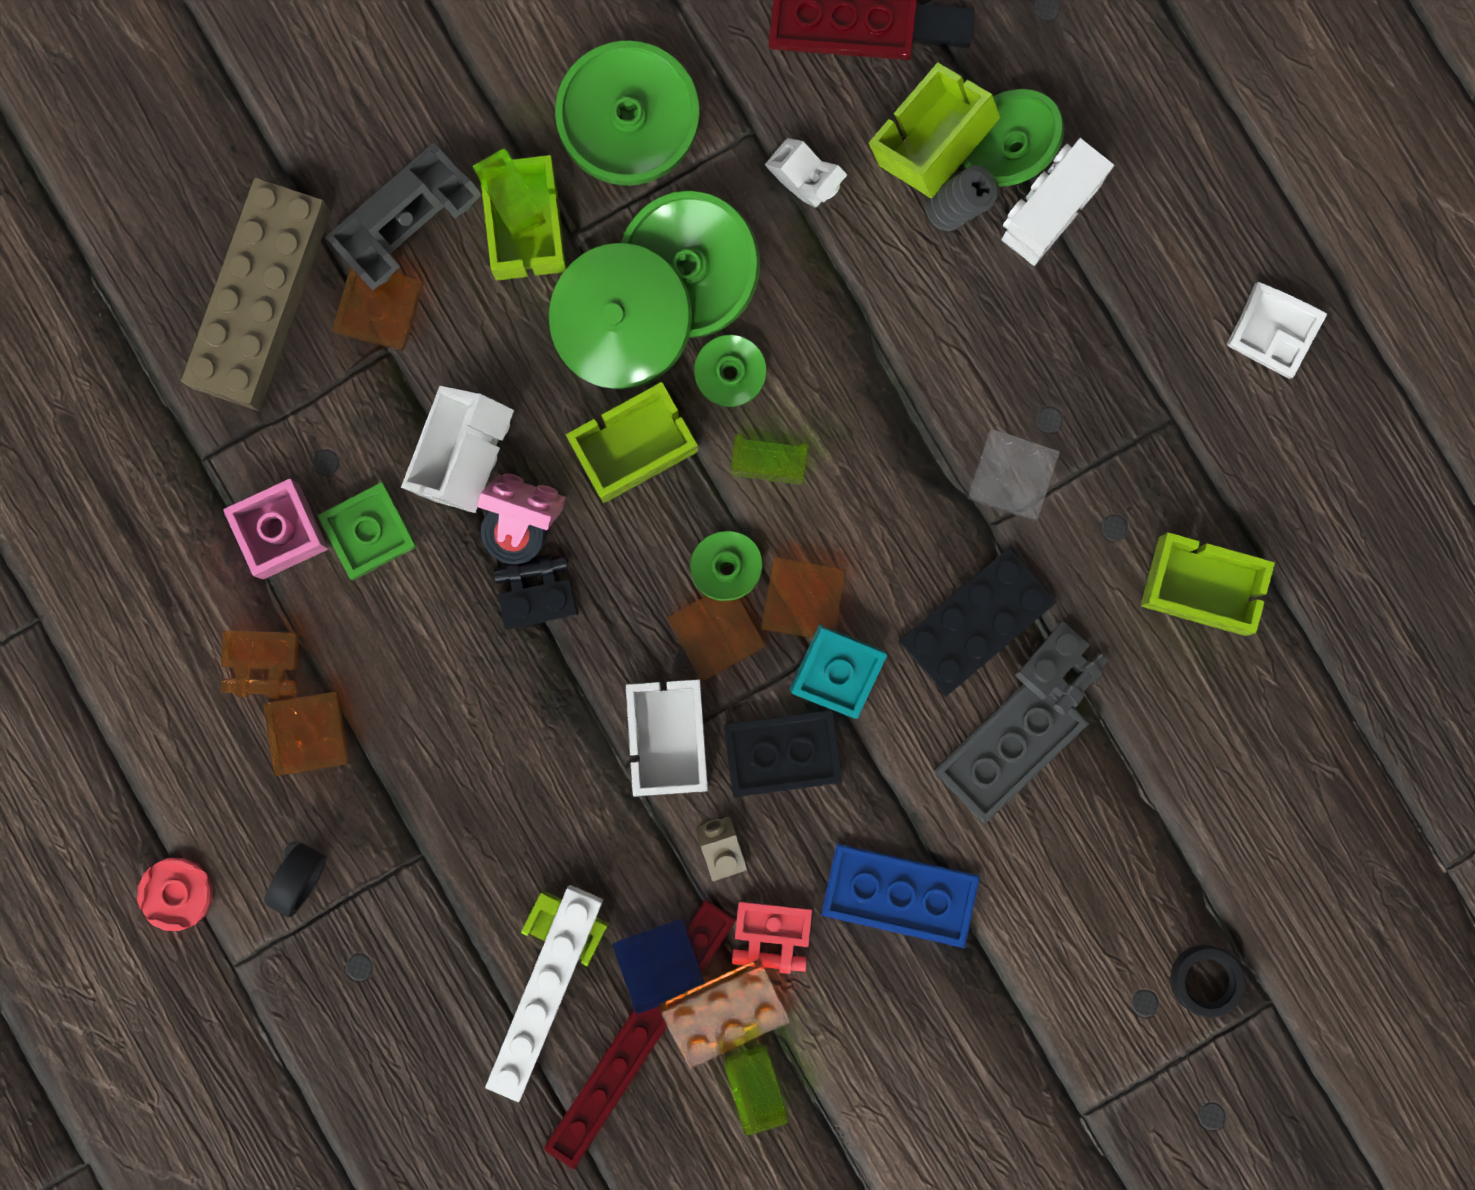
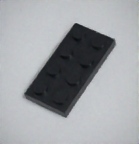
M1008 548L898 642L946 697L1057 602L1015 553Z

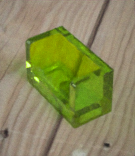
M505 148L473 166L480 183L514 240L546 223L541 208Z
M735 434L731 476L802 485L808 443L792 446L743 439V435Z
M765 1045L724 1058V1066L745 1136L787 1124V1114L767 1046Z

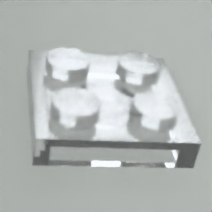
M990 429L967 499L1037 521L1060 451Z

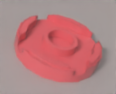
M171 857L155 863L143 874L138 885L137 902L140 910L143 911L147 917L146 919L153 926L165 931H181L196 925L207 915L213 902V885L208 873L199 863L187 858Z

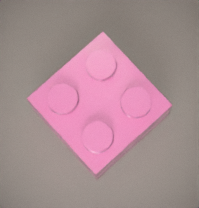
M292 479L285 480L223 509L254 577L264 580L329 549L300 484Z

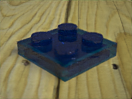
M683 918L612 943L636 1015L707 989Z

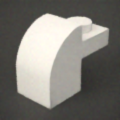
M790 138L783 142L765 164L786 188L813 207H817L821 202H825L838 192L840 183L847 176L839 165L821 161L804 141Z

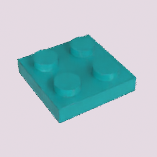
M819 624L789 690L791 694L858 719L888 654L885 650Z

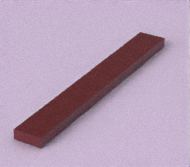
M705 899L543 1148L544 1151L572 1170L575 1169L737 920L735 917L708 899Z

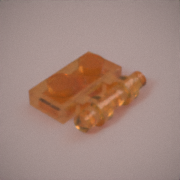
M223 631L221 667L236 668L235 679H222L221 692L235 693L236 697H249L250 694H268L269 698H282V695H296L297 682L283 680L282 674L283 670H297L299 634ZM250 669H268V680L250 679Z

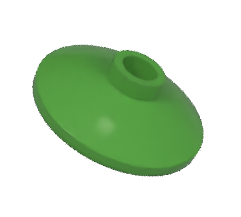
M724 335L714 338L700 350L694 366L696 384L701 393L717 405L736 407L746 404L758 395L764 385L766 363L763 354L753 342L741 336ZM730 367L734 368L737 371V376L734 379H727L723 375L724 370Z
M733 531L717 532L706 537L695 548L690 561V572L696 587L707 597L719 601L736 600L748 594L760 580L763 568L762 557L756 544L747 536ZM726 566L734 567V571L730 575L722 574V569Z

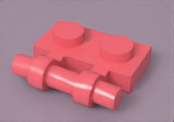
M739 901L735 939L748 940L749 947L748 951L733 949L732 964L746 965V969L757 970L758 967L779 969V973L790 974L791 970L805 972L807 957L792 955L793 946L808 947L812 909ZM760 942L782 944L781 954L759 952Z

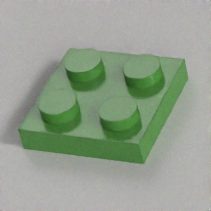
M383 482L317 515L349 579L352 581L417 548Z

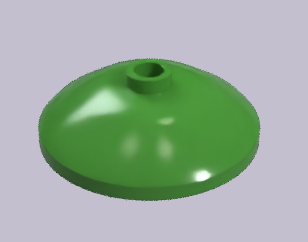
M1015 89L993 96L1000 119L962 164L965 169L974 165L984 167L991 172L997 186L1002 187L1027 181L1039 174L1052 162L1061 147L1064 137L1063 117L1051 98L1041 92L1030 89Z

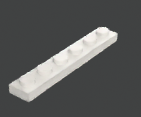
M568 886L485 1086L486 1089L516 1102L521 1100L604 899L574 886Z

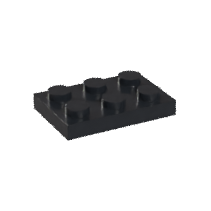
M832 710L724 724L733 798L842 783Z

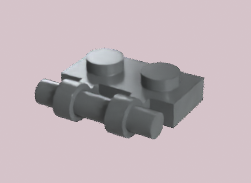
M1062 621L1053 629L1015 676L1041 700L1053 691L1059 697V700L1053 707L1059 714L1065 715L1071 707H1077L1084 698L1083 692L1091 683L1096 684L1103 675L1102 669L1106 666L1108 660L1100 653H1097L1091 661H1087L1081 656L1090 645ZM1072 668L1079 675L1070 685L1062 678Z

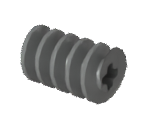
M978 165L969 166L957 176L944 183L932 199L928 198L926 200L925 210L928 219L940 230L952 231L958 229L961 225L971 221L994 205L998 192L996 180L991 172L984 167Z

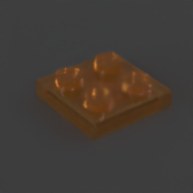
M350 267L332 331L340 335L404 352L423 282L393 273L387 282L380 284L372 291L355 270Z
M774 557L761 630L812 639L819 624L835 630L845 569Z
M706 596L667 617L701 682L765 648L740 599L719 601Z
M338 692L263 704L274 776L349 764Z

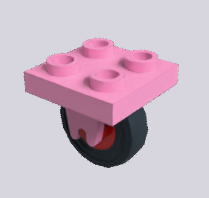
M508 473L498 474L480 494L477 507L488 510L482 521L481 538L484 547L492 557L503 563L520 564L530 561L539 554L546 541L547 530L563 511L566 497L559 495L558 491L552 487L545 485L535 487L523 483L524 480L521 477Z

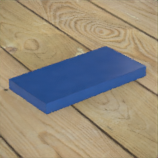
M836 843L821 916L965 948L980 876Z

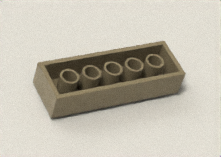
M254 177L181 382L193 390L260 412L331 214V210L323 200Z

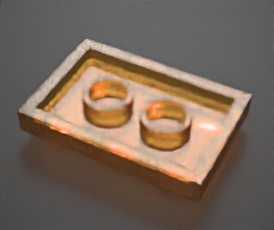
M760 958L659 1005L660 1012L689 1069L790 1022Z

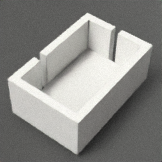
M1081 138L1073 147L1066 144L1048 170L1050 175L1044 171L1030 188L1031 191L1025 198L1027 202L1020 199L1010 211L1007 220L1003 224L1007 230L1001 240L1033 266L1039 262L1077 216V210L1079 208L1082 210L1098 191L1114 167V164Z
M439 386L401 488L434 502L476 513L480 494L485 489L491 470L497 462V454L500 449L496 446L498 440L503 441L504 436L508 432L514 410L482 394Z
M700 680L666 682L668 691H661V684L659 682L626 685L630 755L640 756V762L631 763L633 796L708 791Z

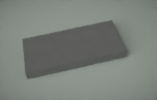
M1023 684L933 771L984 825L1089 724L1074 707H1071L1065 715L1059 714L1053 707L1059 700V697L1053 691L1041 700Z

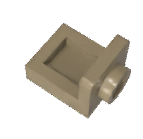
M730 817L712 819L704 825L696 827L700 846L712 881L747 871Z

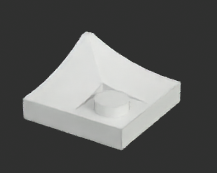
M1257 282L1226 345L1290 379L1294 377L1327 313L1282 291Z

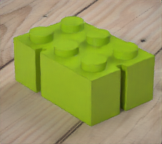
M937 62L894 112L906 139L902 140L895 122L888 119L868 144L880 167L932 199L941 186L946 183L999 121L1000 115L991 93L969 80H966L964 83L962 76Z
M551 155L479 164L490 266L496 281L528 277L527 270L533 269L535 276L563 273L567 266L560 208L557 200L558 191L555 167Z
M662 382L602 414L601 417L607 428L600 431L597 422L593 419L565 434L603 504L698 452V445L683 418H679L678 409Z
M1169 532L1160 536L1157 541L1140 606L1243 636L1256 634L1265 601L1257 599L1248 602L1249 597L1256 598L1267 594L1275 562L1208 543L1199 547L1200 541Z

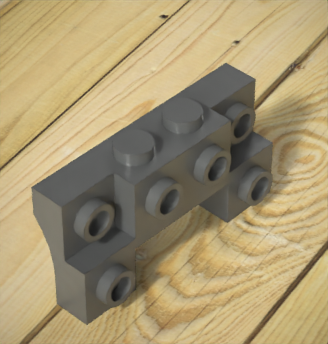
M432 143L325 238L373 291L380 284L387 282L392 274L400 268L390 256L397 247L442 208L456 219L461 213L468 211L482 194L441 149Z

